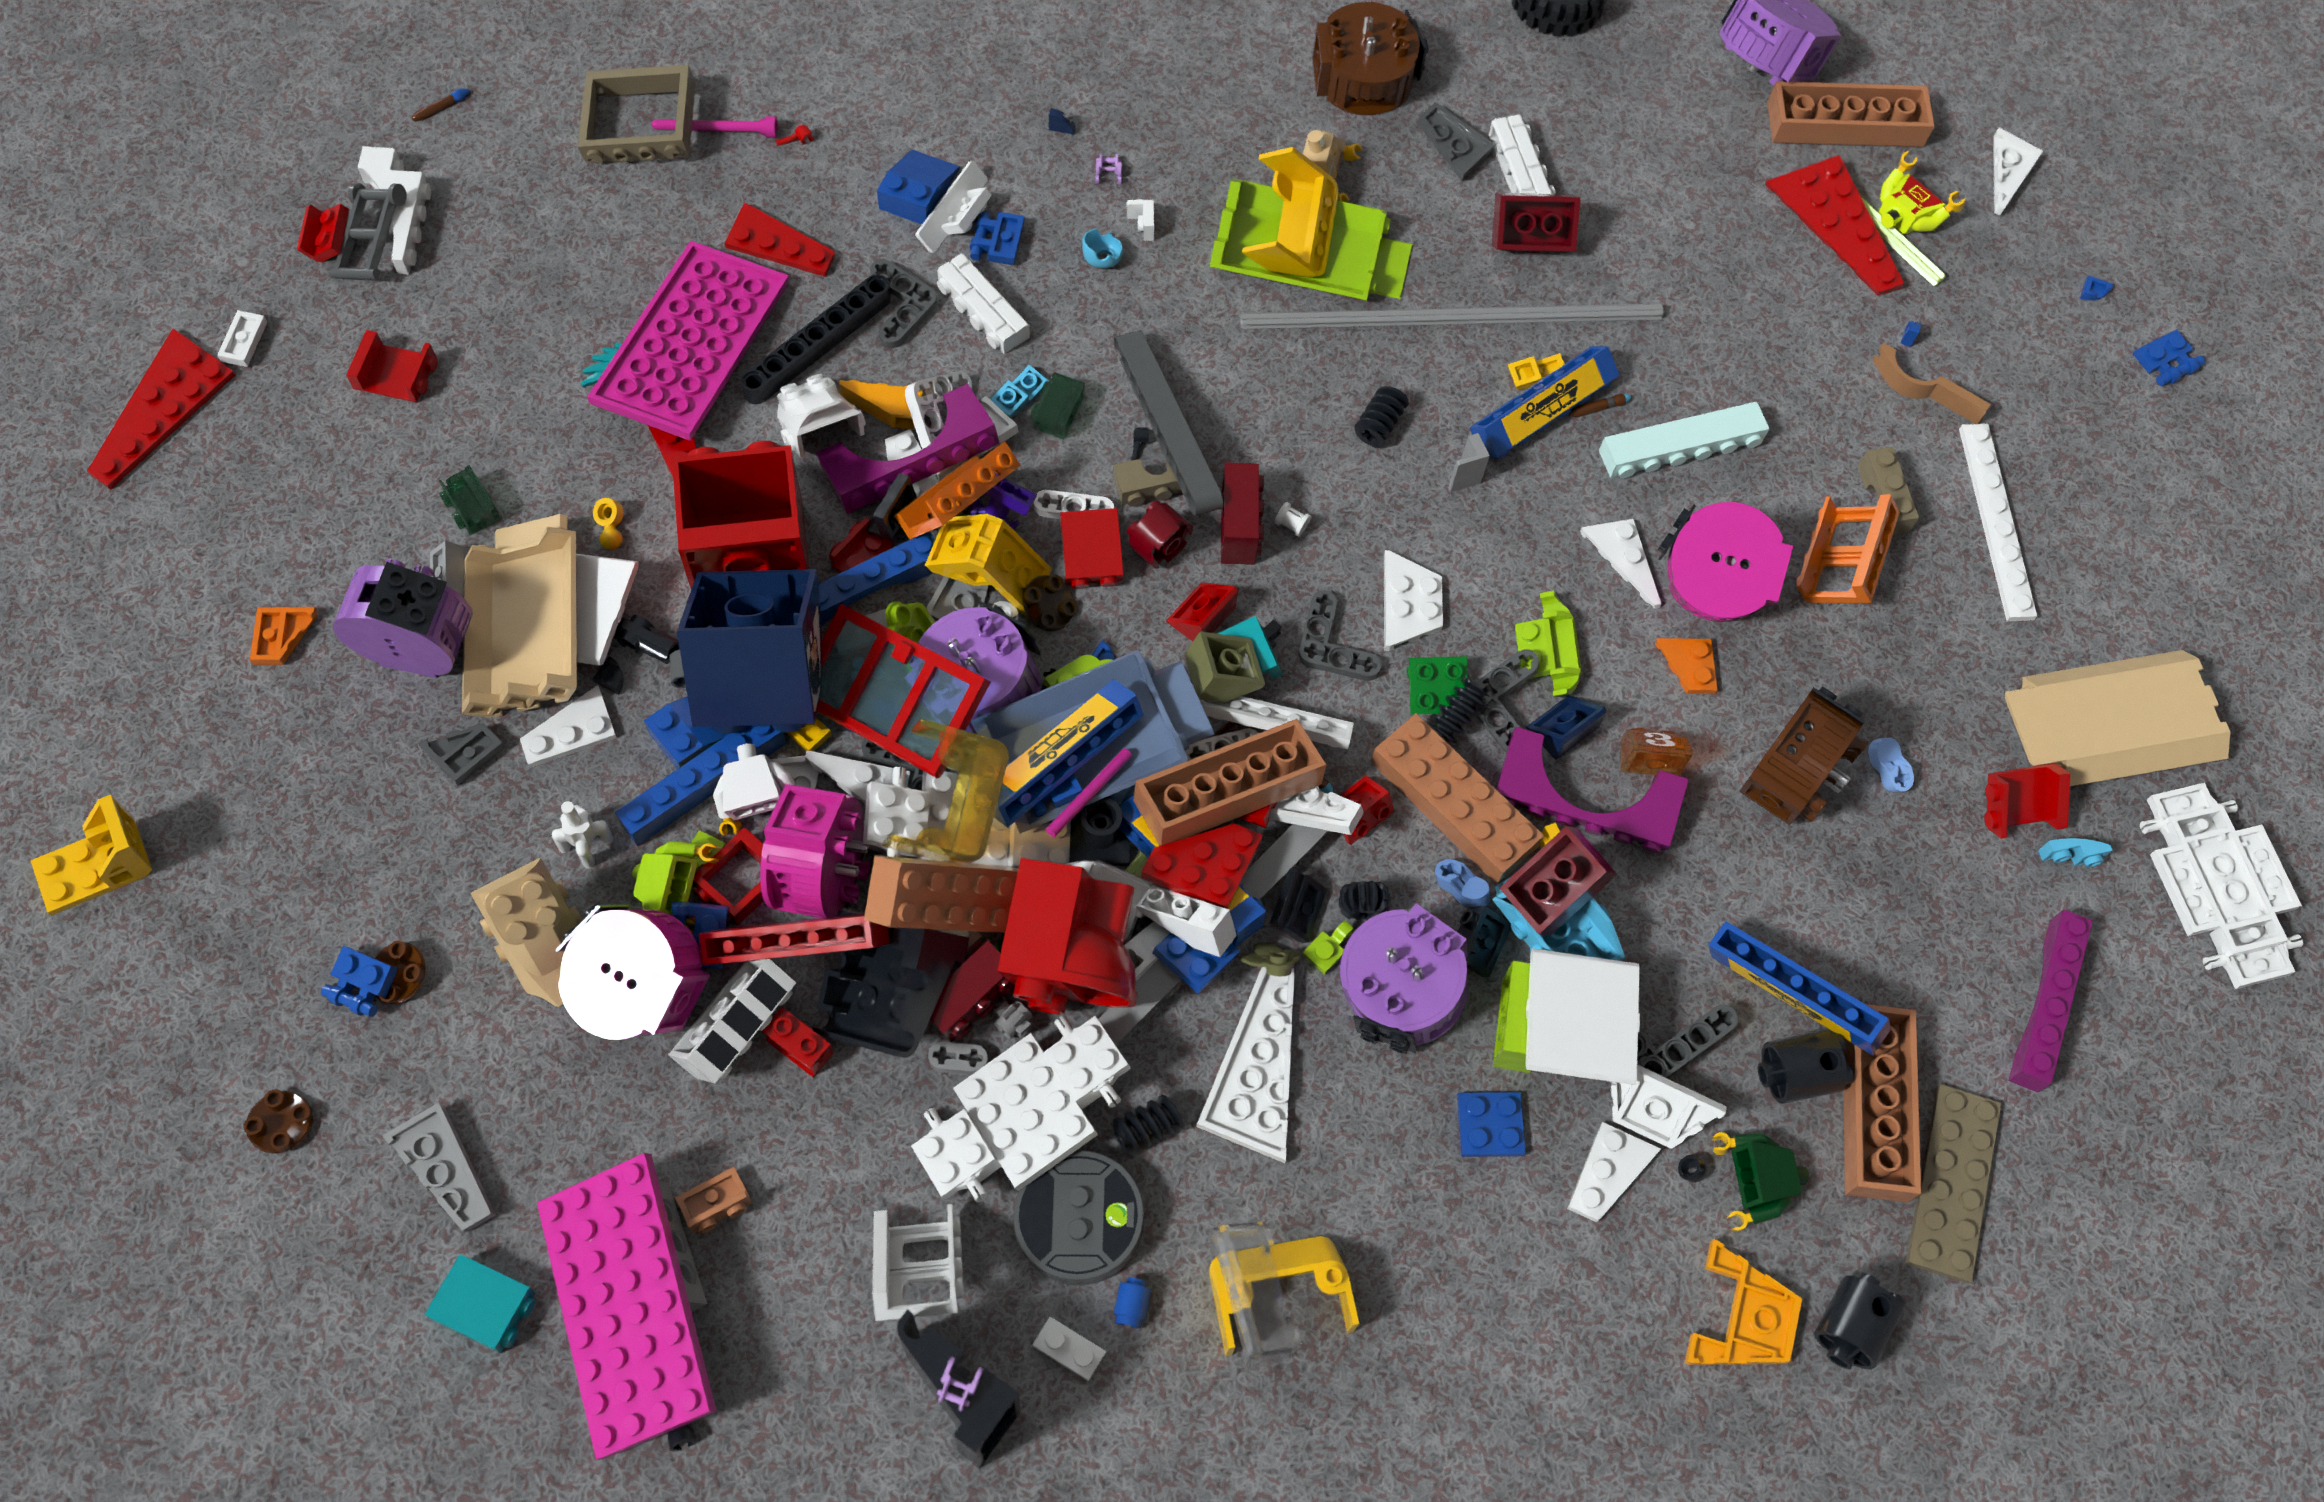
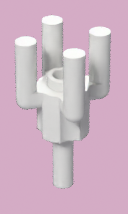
M566 801L561 805L563 812L560 817L562 828L555 829L552 832V838L562 853H567L571 849V845L575 846L585 868H592L595 865V860L590 852L589 844L597 835L600 836L604 844H611L614 840L613 834L605 821L593 822L585 809L579 805H573L570 801Z

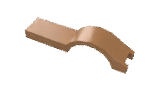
M1882 343L1879 348L1880 356L1875 355L1872 360L1888 385L1899 394L1917 399L1930 397L1975 424L1980 422L1991 405L1943 376L1930 381H1922L1910 377L1898 366L1895 358L1896 349L1885 343Z

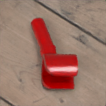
M799 125L795 129V133L775 141L777 146L797 140L806 145L808 143L805 141V138L807 137L812 142L814 137L806 125Z

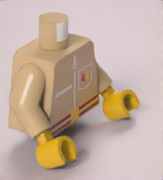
M1313 130L1307 136L1303 155L1336 180L1342 158L1341 153L1346 161L1358 160L1360 157L1355 152L1361 151L1362 147L1358 143L1346 146L1343 140L1335 137L1332 133ZM1345 193L1338 194V200L1349 202V198Z

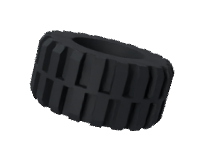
M1512 0L1511 4L1514 11L1518 10L1517 16L1521 21L1526 19V25L1530 28L1537 27L1540 33L1546 34L1547 31L1553 33L1552 36L1560 37L1561 33H1566L1567 37L1575 35L1576 31L1582 33L1588 29V26L1592 27L1596 24L1598 18L1602 15L1606 0Z

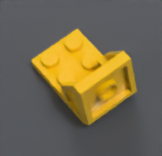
M990 514L956 516L941 526L925 563V566L933 573L972 586L992 585L1025 616H1027L1023 607L1025 587L1032 579L1038 576H1050L1052 570L1003 519Z
M111 794L98 799L82 825L86 838L30 860L47 913L51 916L147 877L152 871L135 818Z

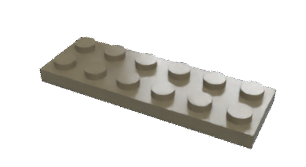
M1942 1084L1937 1086L1921 1174V1195L1917 1196L1906 1258L1907 1265L1967 1284L1972 1282L2001 1109L2000 1102Z

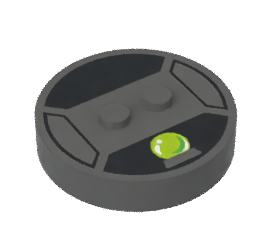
M1075 1151L1018 1191L1014 1204L1013 1222L1021 1250L1038 1272L1053 1281L1079 1286L1095 1284L1112 1277L1132 1259L1143 1235L1144 1210L1142 1198L1135 1181L1120 1164L1099 1153Z

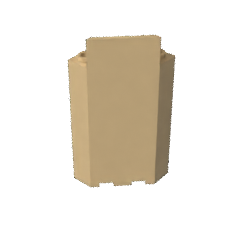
M558 514L497 529L495 531V548H491L488 545H472L465 557L464 599L471 606L473 615L463 639V715L487 718L502 716V710L517 707L519 712L540 707V702L555 698V702L560 703L568 701L577 688L576 531L567 530V515Z
M2183 650L2025 676L2022 680L2021 689L2005 692L2007 706L2029 763L2033 766L2047 763L2058 764L2071 773L2070 786L2229 758L2230 730L2226 721L2220 722L2214 707H2218L2219 704L2211 685H2204L2199 671L2203 670L2200 659Z

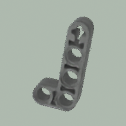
M1726 1004L1718 1005L1656 1050L1646 1037L1639 1032L1637 1065L1650 1068L1655 1073L1669 1079L1727 1037L1737 1026L1738 1014L1731 1006ZM1723 1019L1725 1023H1722L1713 1030L1711 1027L1716 1020ZM1691 1034L1699 1035L1703 1040V1044L1694 1042ZM1668 1051L1676 1052L1680 1061L1672 1060L1668 1055Z

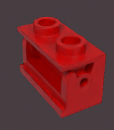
M783 1007L773 1016L767 1027L761 1030L767 1036L766 1042L811 1077H814L834 1054L829 1042Z

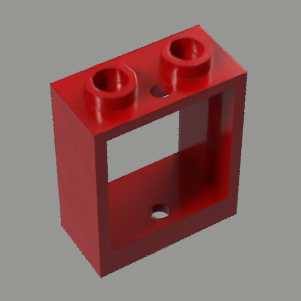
M745 827L712 857L719 861L717 863L707 862L695 873L693 879L695 886L694 894L705 904L710 900L714 905L729 906L728 922L732 920L737 926L764 901L761 883L759 882L743 899L733 906L707 881L742 848L761 864L763 843Z

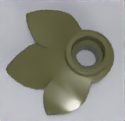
M1261 942L1255 944L1254 953L1242 954L1239 956V960L1251 966L1266 967L1267 974L1272 976H1288L1291 974V968L1295 966V962L1300 960V954L1292 949L1282 950L1273 943Z

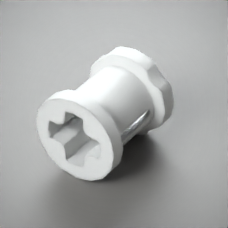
M1285 502L1279 510L1274 523L1278 526L1282 524L1294 531L1296 536L1300 537L1308 526L1311 515H1304L1293 509L1289 502Z

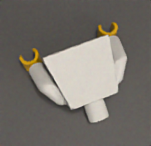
M742 744L737 747L739 761L728 763L723 767V775L720 777L713 793L718 816L723 819L719 826V832L724 836L728 834L727 824L733 827V832L736 835L741 830L739 819L774 810L785 784L797 786L792 775L778 761H771L765 754L756 755L754 744Z

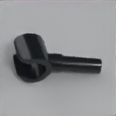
M1148 427L1134 429L1131 461L1138 459L1140 444H1149Z

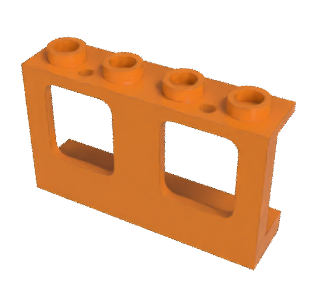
M1004 441L981 459L977 455L970 457L896 513L894 517L908 538H915L946 524L1016 470L1021 464Z
M1891 494L1880 495L1877 506L1836 507L1831 497L1826 496L1823 508L1819 510V520L1816 529L1811 534L1809 550L1804 555V565L1801 574L1796 580V588L1801 593L1804 601L1809 603L1872 602L1900 513ZM1871 521L1864 545L1830 546L1836 526L1839 523ZM1825 567H1857L1851 585L1852 588L1849 591H1816L1821 572Z

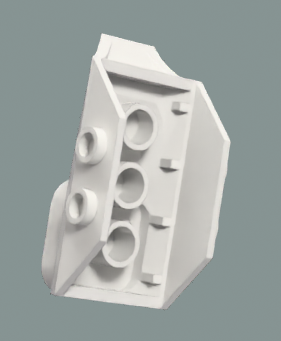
M817 374L807 378V383L798 386L796 383H792L780 388L781 393L777 395L779 401L777 416L783 428L780 433L785 446L791 445L792 452L795 451L801 458L805 457L801 435L826 425L847 419L850 427L860 436L865 435L863 426L866 423L861 410H857L855 405L850 404L838 393L835 382L829 377Z

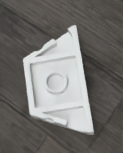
M1385 550L1384 651H1391L1398 644L1406 641L1411 643L1419 640L1424 635H1431L1442 630V576L1398 554Z
M1637 1065L1635 1085L1618 1082L1611 1083L1613 1121L1670 1149L1682 1143L1687 1136L1694 1135L1703 1130L1704 1125L1716 1117L1720 1119L1726 1113L1727 1106L1640 1065Z

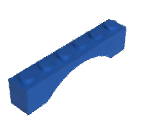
M929 531L819 583L821 627L836 614L840 604L849 606L853 602L882 588L918 581L932 574L933 572L925 566L935 542L931 532Z

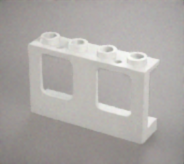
M947 1204L948 1222L889 1227L887 1210L874 1211L872 1294L876 1321L900 1319L907 1309L913 1313L914 1317L958 1313L957 1299L964 1298L962 1258L960 1257L962 1256L960 1216L953 1217L952 1204ZM932 1240L948 1241L949 1256L946 1259L913 1263L903 1261V1246L906 1243ZM940 1280L950 1282V1298L947 1301L912 1305L903 1303V1287L906 1284Z

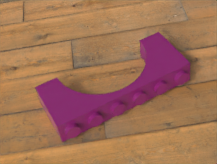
M968 384L943 394L947 409L945 425L931 444L913 455L889 461L870 460L852 453L841 441L816 452L820 467L847 514L884 498L888 487L895 481L899 473L909 475L912 484L1000 444L995 424Z
M1515 727L1496 785V790L1515 808L1516 805L1527 808L1528 814L1539 818H1544L1545 814L1556 817V822L1564 826L1572 827L1574 823L1585 826V831L1590 834L1602 835L1603 832L1612 834L1615 841L1623 844H1631V841L1643 844L1642 848L1649 852L1660 853V850L1665 851L1670 847L1689 779L1660 770L1654 776L1644 797L1634 805L1612 813L1585 811L1564 800L1551 785L1542 760L1544 735Z

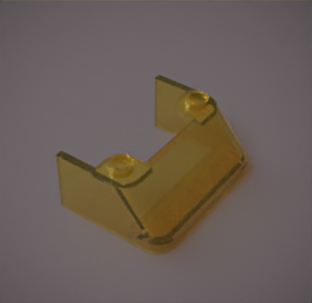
M921 718L913 726L912 733L941 741L939 748L941 763L946 768L959 771L944 830L935 827L925 828L918 834L916 841L891 834L883 840L882 846L928 859L963 863L975 862L984 855L1009 758L1008 749L998 740Z

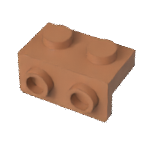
M735 1167L675 1197L692 1234L709 1232L718 1225L717 1222L727 1216L729 1218L737 1217L747 1210L748 1205L752 1204Z

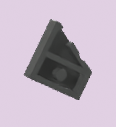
M484 723L471 726L464 731L457 730L446 733L445 738L431 742L425 739L418 743L420 748L457 786L505 748L503 742Z

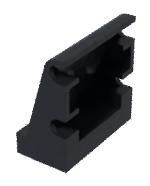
M839 910L837 917L856 915L857 913ZM888 927L889 944L874 948L840 951L842 956L840 966L835 970L825 969L817 1008L828 1012V1023L823 1028H812V1030L820 1036L896 1057H910L914 1054L955 961L964 962L969 937L932 929Z
M907 1309L898 1322L897 1333L908 1360L936 1399L939 1401L938 1390H943L944 1384H941V1379L951 1356L956 1358L950 1374L952 1379L966 1385L972 1384L974 1377L966 1379L970 1371L960 1366L966 1357L965 1352L930 1326L920 1337L913 1313ZM983 1366L981 1367L983 1368V1373L979 1378L974 1396L969 1395L967 1401L970 1402L968 1407L964 1406L963 1410L960 1411L959 1404L946 1399L940 1403L958 1428L953 1434L958 1452L979 1468L982 1467L1021 1413L1019 1393ZM950 1384L947 1392L963 1397L965 1390Z

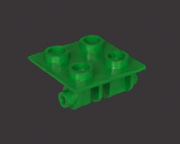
M1467 656L1409 658L1406 674L1410 684L1411 715L1415 713L1441 714L1438 709L1440 704L1449 707L1446 696L1457 697L1453 691L1454 686L1464 688L1460 679L1462 677L1467 678Z

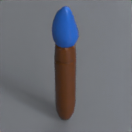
M460 88L453 91L451 95L445 96L415 112L412 115V120L415 122L422 121L455 103L463 101L469 95L470 90Z

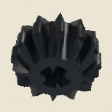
M1352 882L1351 884L1344 885L1340 890V897L1338 898L1339 907L1341 908V914L1348 919L1368 920L1380 913L1390 911L1391 897L1388 887L1381 882Z

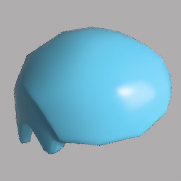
M1095 228L1084 234L1082 239L1084 259L1091 266L1110 268L1120 262L1123 255V247L1121 241L1113 237L1111 232L1107 235H1101L1098 229ZM1102 253L1109 254L1106 258L1099 259L1098 257Z

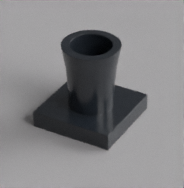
M1109 797L1100 799L1084 806L1071 820L1069 863L1083 860H1100L1112 866L1130 865V840L1118 829L1123 816L1122 810L1116 801Z

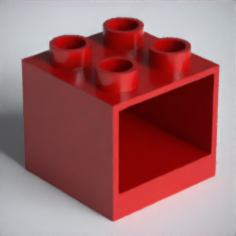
M757 441L750 444L746 450L721 452L713 447H699L691 450L687 456L672 458L678 551L691 589L697 572L809 569L803 501L791 445L780 446L772 441Z

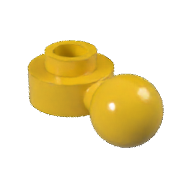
M601 498L596 502L593 508V517L597 524L604 526V530L599 537L600 544L607 550H615L623 542V536L616 529V526L621 522L624 512L621 503L610 498Z

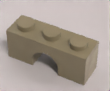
M1894 447L1867 450L1857 466L1866 490L1875 488L1878 500L1880 495H1892L1900 511L1893 535L1907 534L1916 524L1919 516Z
M1141 459L1114 464L1113 479L1121 505L1129 504L1135 507L1143 504L1145 500L1156 498L1162 501L1170 498L1173 494L1182 493L1168 461V470L1160 475L1148 473L1144 469Z

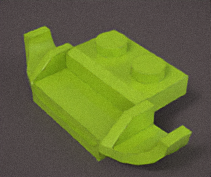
M1554 590L1540 593V599L1544 611L1542 613L1543 619L1515 624L1518 652L1528 649L1537 654L1539 669L1532 678L1551 675L1554 687L1553 696L1557 698L1573 693L1579 683L1581 674H1583L1576 623L1572 614L1563 605ZM1532 659L1528 661L1520 660V669L1523 667L1528 668V670L1531 669Z

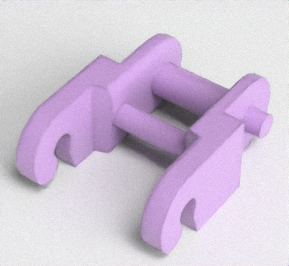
M1100 153V158H1096V184H1099V173H1102V171H1115L1118 174V184H1121L1122 162L1121 159H1118V154L1115 155V158L1102 157V153ZM1102 163H1115V167H1102Z
M951 1356L941 1379V1384H944L943 1390H938L937 1395L940 1396L938 1402L942 1403L944 1399L959 1404V1410L962 1411L964 1406H969L968 1396H974L983 1368L979 1367L972 1384L966 1385L952 1379L950 1376L952 1366L956 1360L955 1357ZM950 1384L964 1389L963 1397L947 1392Z

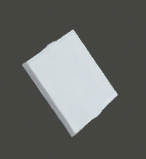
M576 554L578 663L599 666L604 664L639 568L638 561Z
M1532 948L1530 953L1529 997L1526 1006V1019H1528L1526 1070L1635 1085L1637 1080L1638 1033L1640 1030V1014L1638 1013L1639 964Z

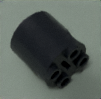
M1823 1030L1766 1042L1762 1048V1062L1758 1064V1076L1761 1084L1765 1088L1769 1087L1774 1099L1781 1104L1842 1092L1846 1085L1854 1080L1853 1071L1846 1064L1843 1053L1846 1048L1844 1038L1839 1033L1833 1034L1831 1031Z
M1862 1273L1860 1278L1849 1275L1842 1278L1814 1332V1338L1817 1342L1828 1350L1827 1358L1845 1369H1851L1852 1366L1869 1370L1876 1368L1904 1313V1307L1907 1303L1902 1296L1888 1292L1880 1287V1281L1870 1274Z

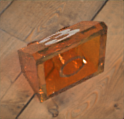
M1643 728L1626 729L1620 743V772L1656 775L1661 770L1680 776L1693 756V749L1685 735H1679L1673 731L1650 732Z

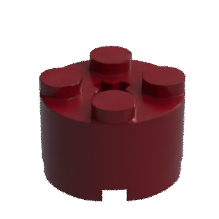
M1158 500L1149 505L1146 514L1140 521H1134L1127 529V534L1130 536L1129 546L1155 569L1159 568L1158 564L1165 559L1167 562H1170L1187 544L1184 540L1186 534L1192 535L1193 526L1169 504L1161 503Z

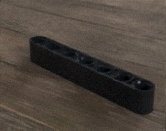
M880 274L868 277L745 372L741 378L745 399L751 404L765 402L778 392L781 387L787 385L888 306L891 301L889 280Z

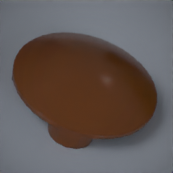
M399 940L394 941L382 949L375 957L398 968L386 998L375 995L379 1000L389 1004L402 1003L415 995L423 983L426 972L425 959L416 946Z
M274 1089L268 1091L253 1106L244 1123V1131L247 1133L250 1142L257 1149L266 1153L286 1152L298 1146L309 1134L313 1123L312 1109L306 1099L299 1094Z

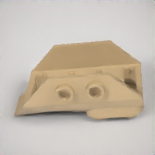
M540 857L471 892V895L485 918L480 923L488 938L494 935L499 943L494 948L502 963L509 961L525 992L543 998L555 1007H559L564 1004L558 983L561 979V964L565 951L557 952L556 948L563 942L562 937L570 929L577 927L583 920L575 906L568 907L564 899L570 896L561 880L555 883Z

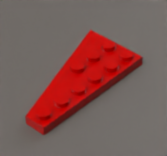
M1840 155L1766 181L1765 185L1787 207L1800 217L1799 219L1820 240L1829 246L1843 262L1853 269L1856 275L1877 296L1903 288L1904 282Z
M172 329L89 466L88 473L111 490L235 376L233 370L178 331Z

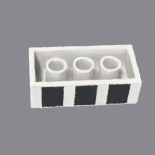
M770 959L745 961L668 1055L699 1080L711 1083L723 1080L732 1069L731 1063L738 1055H743L752 1045L751 1039L756 1032L763 1030L773 1018L771 1014L777 1006H782L789 1000L793 993L791 989L796 982Z

